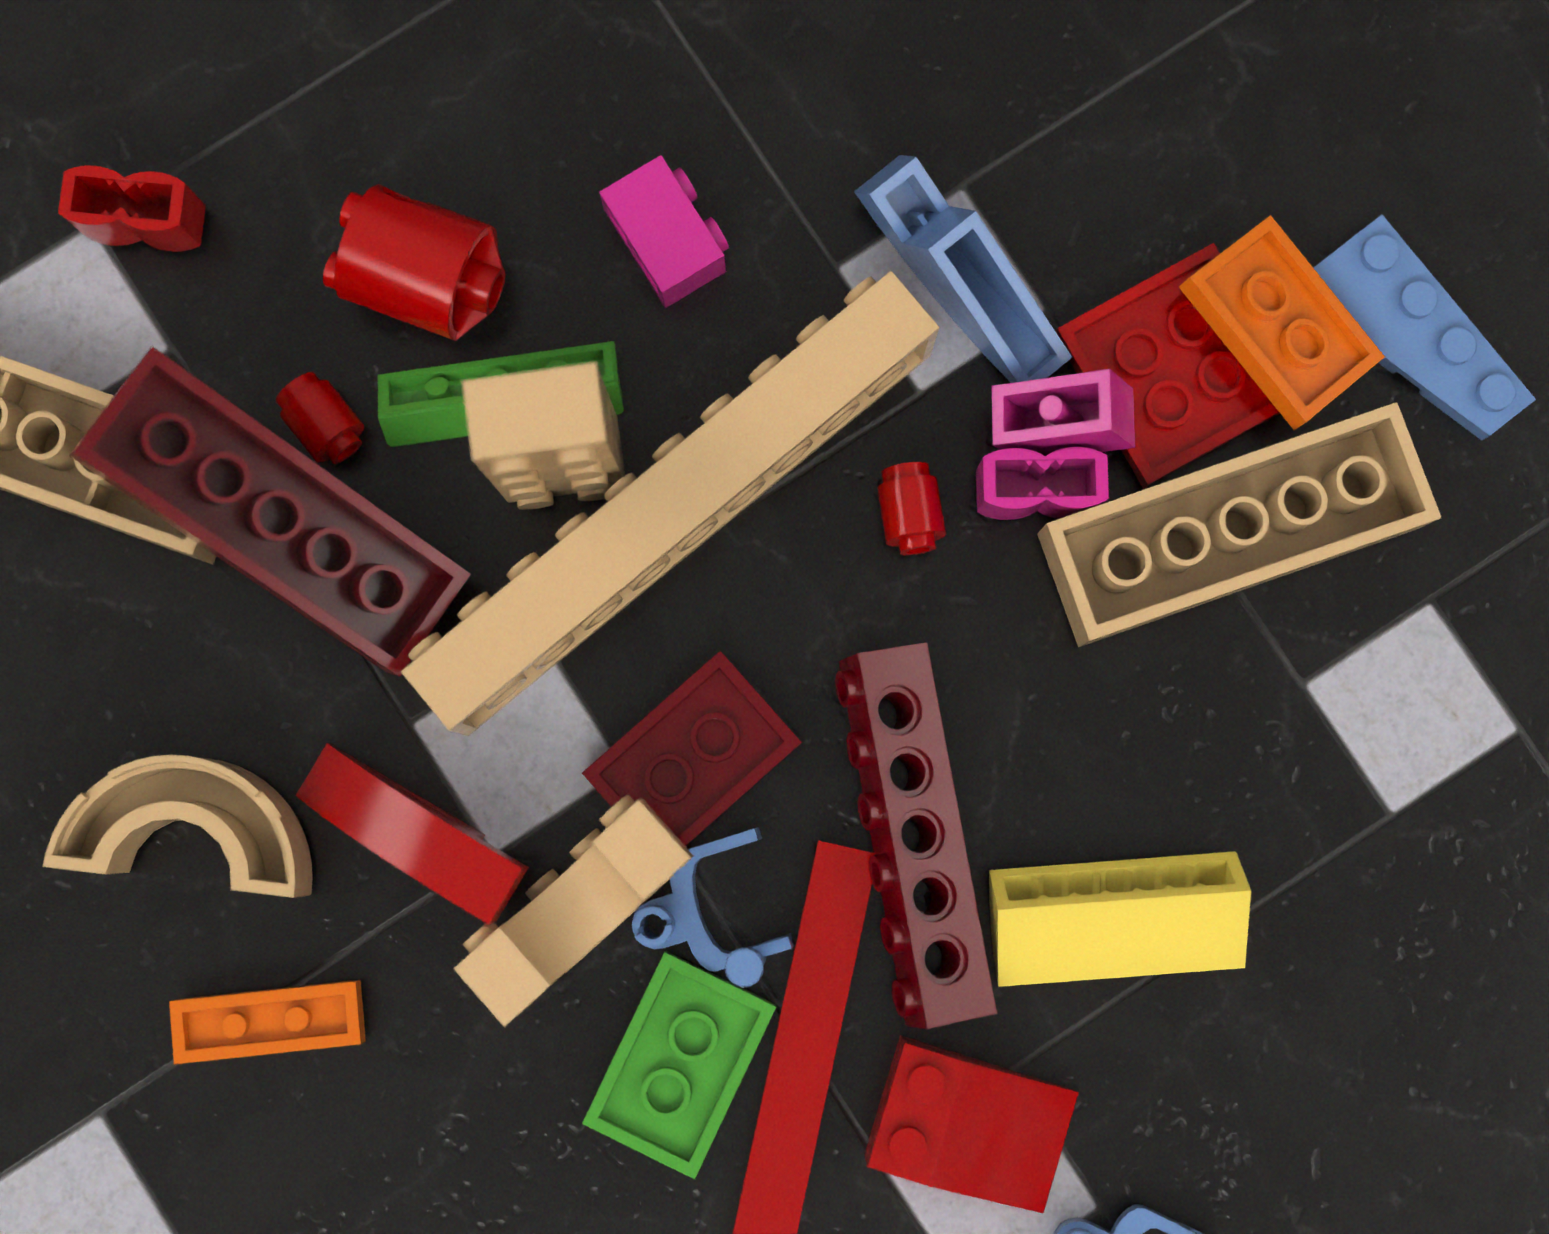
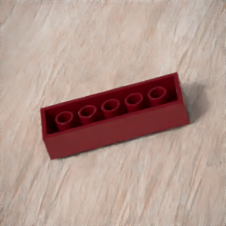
M153 346L146 352L69 455L386 673L399 677L402 674L401 671L411 661L408 656L410 651L427 638L471 575Z

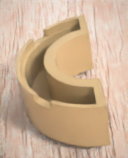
M182 755L152 756L126 763L107 772L108 775L93 785L87 792L80 793L64 812L52 833L43 867L98 874L130 873L138 849L150 835L174 821L183 820L201 826L220 843L230 865L231 890L292 898L309 896L312 893V861L309 846L298 818L289 804L273 787L254 773L225 761Z
M627 794L599 819L607 829L601 833L596 828L569 852L576 862L561 876L554 869L548 871L525 892L531 900L528 905L500 927L495 923L490 925L486 923L463 944L470 954L454 970L504 1027L540 997L564 973H567L671 879L680 867L682 868L693 857L692 853L643 798L635 802Z

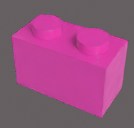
M662 155L599 192L604 211L665 308L726 272L725 255L723 252L729 249V245L724 234L712 217L705 221L701 219L692 204L693 201L698 199V196L689 178L680 167L671 171Z
M1111 369L992 386L993 446L999 450L1007 448L1029 449L1044 456L1059 449L1069 447H1085L1100 452L1135 448L1133 388Z

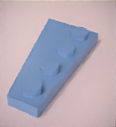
M1383 215L1375 219L1314 267L1315 271L1385 356L1378 363L1392 374L1397 371L1420 389V395L1480 440L1492 435L1536 400Z

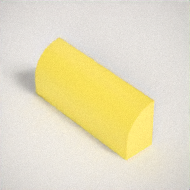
M1236 851L989 870L990 925L998 987L1245 968L1251 889Z

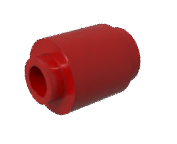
M308 372L292 380L277 395L276 403L282 409L280 418L316 462L320 463L330 459L333 464H338L349 458L361 446L362 441L359 436L365 426L329 380H320L314 372Z
M907 462L883 469L881 471L883 483L877 489L886 544L899 547L901 555H917L935 550V541L946 536L937 477L930 475L929 464L925 462Z

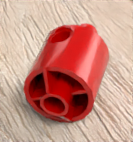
M380 184L370 187L364 195L351 192L346 197L339 218L340 226L345 228L338 251H334L330 255L323 272L324 285L335 289L337 297L457 341L493 312L502 294L506 276L497 247L496 228L438 205L411 199Z

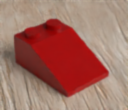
M900 1035L864 1156L867 1167L928 1187L1044 1214L1079 1092Z

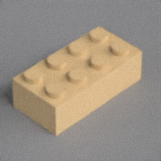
M596 362L462 381L472 460L508 503L517 502L518 509L548 507L554 504L553 496L577 493L578 500L580 501L605 499L604 494L625 476L617 415Z

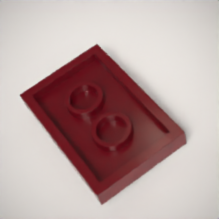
M719 651L585 769L582 774L611 807L627 794L635 802L643 798L686 847L802 742L725 655Z

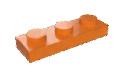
M361 980L169 1001L174 1064L360 1045L366 1042Z

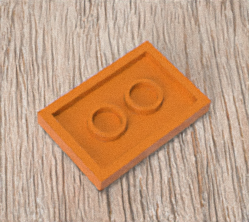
M1271 215L1179 286L1181 291L1293 430L1309 421L1385 357Z

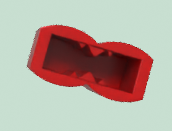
M88 165L64 171L58 214L87 238L101 244L123 246L142 240L154 248L177 252L201 246L206 205L186 183L172 175L146 171L123 177L111 169Z

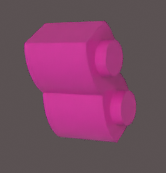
M1023 448L1001 449L984 456L976 469L977 512L993 519H1020L1036 511L1046 516L1060 519L1104 504L1109 499L1108 456L1091 448H1063L1047 456Z

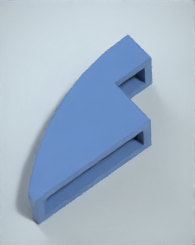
M899 155L854 191L878 227L930 294L976 347L1011 383L1047 378L1072 358L975 210L949 206L917 157Z

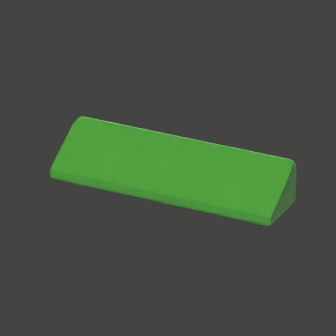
M614 341L380 374L378 375V420L386 443L391 447L469 436L462 381L594 362L597 364L616 415L623 413L624 408Z

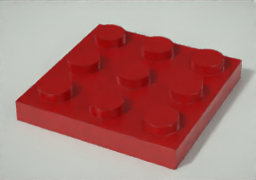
M1214 243L1071 320L1055 331L1071 354L1072 358L1069 361L1077 374L1111 369L1133 388L1135 448L1122 449L1121 451L1143 489L1280 414L1179 288L1189 277L1220 254Z

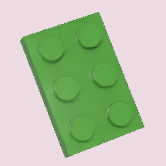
M665 951L582 1124L695 1179L777 1005Z

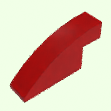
M330 743L326 744L295 795L351 838L413 879L489 925L497 922L528 869V866L483 841L485 834Z

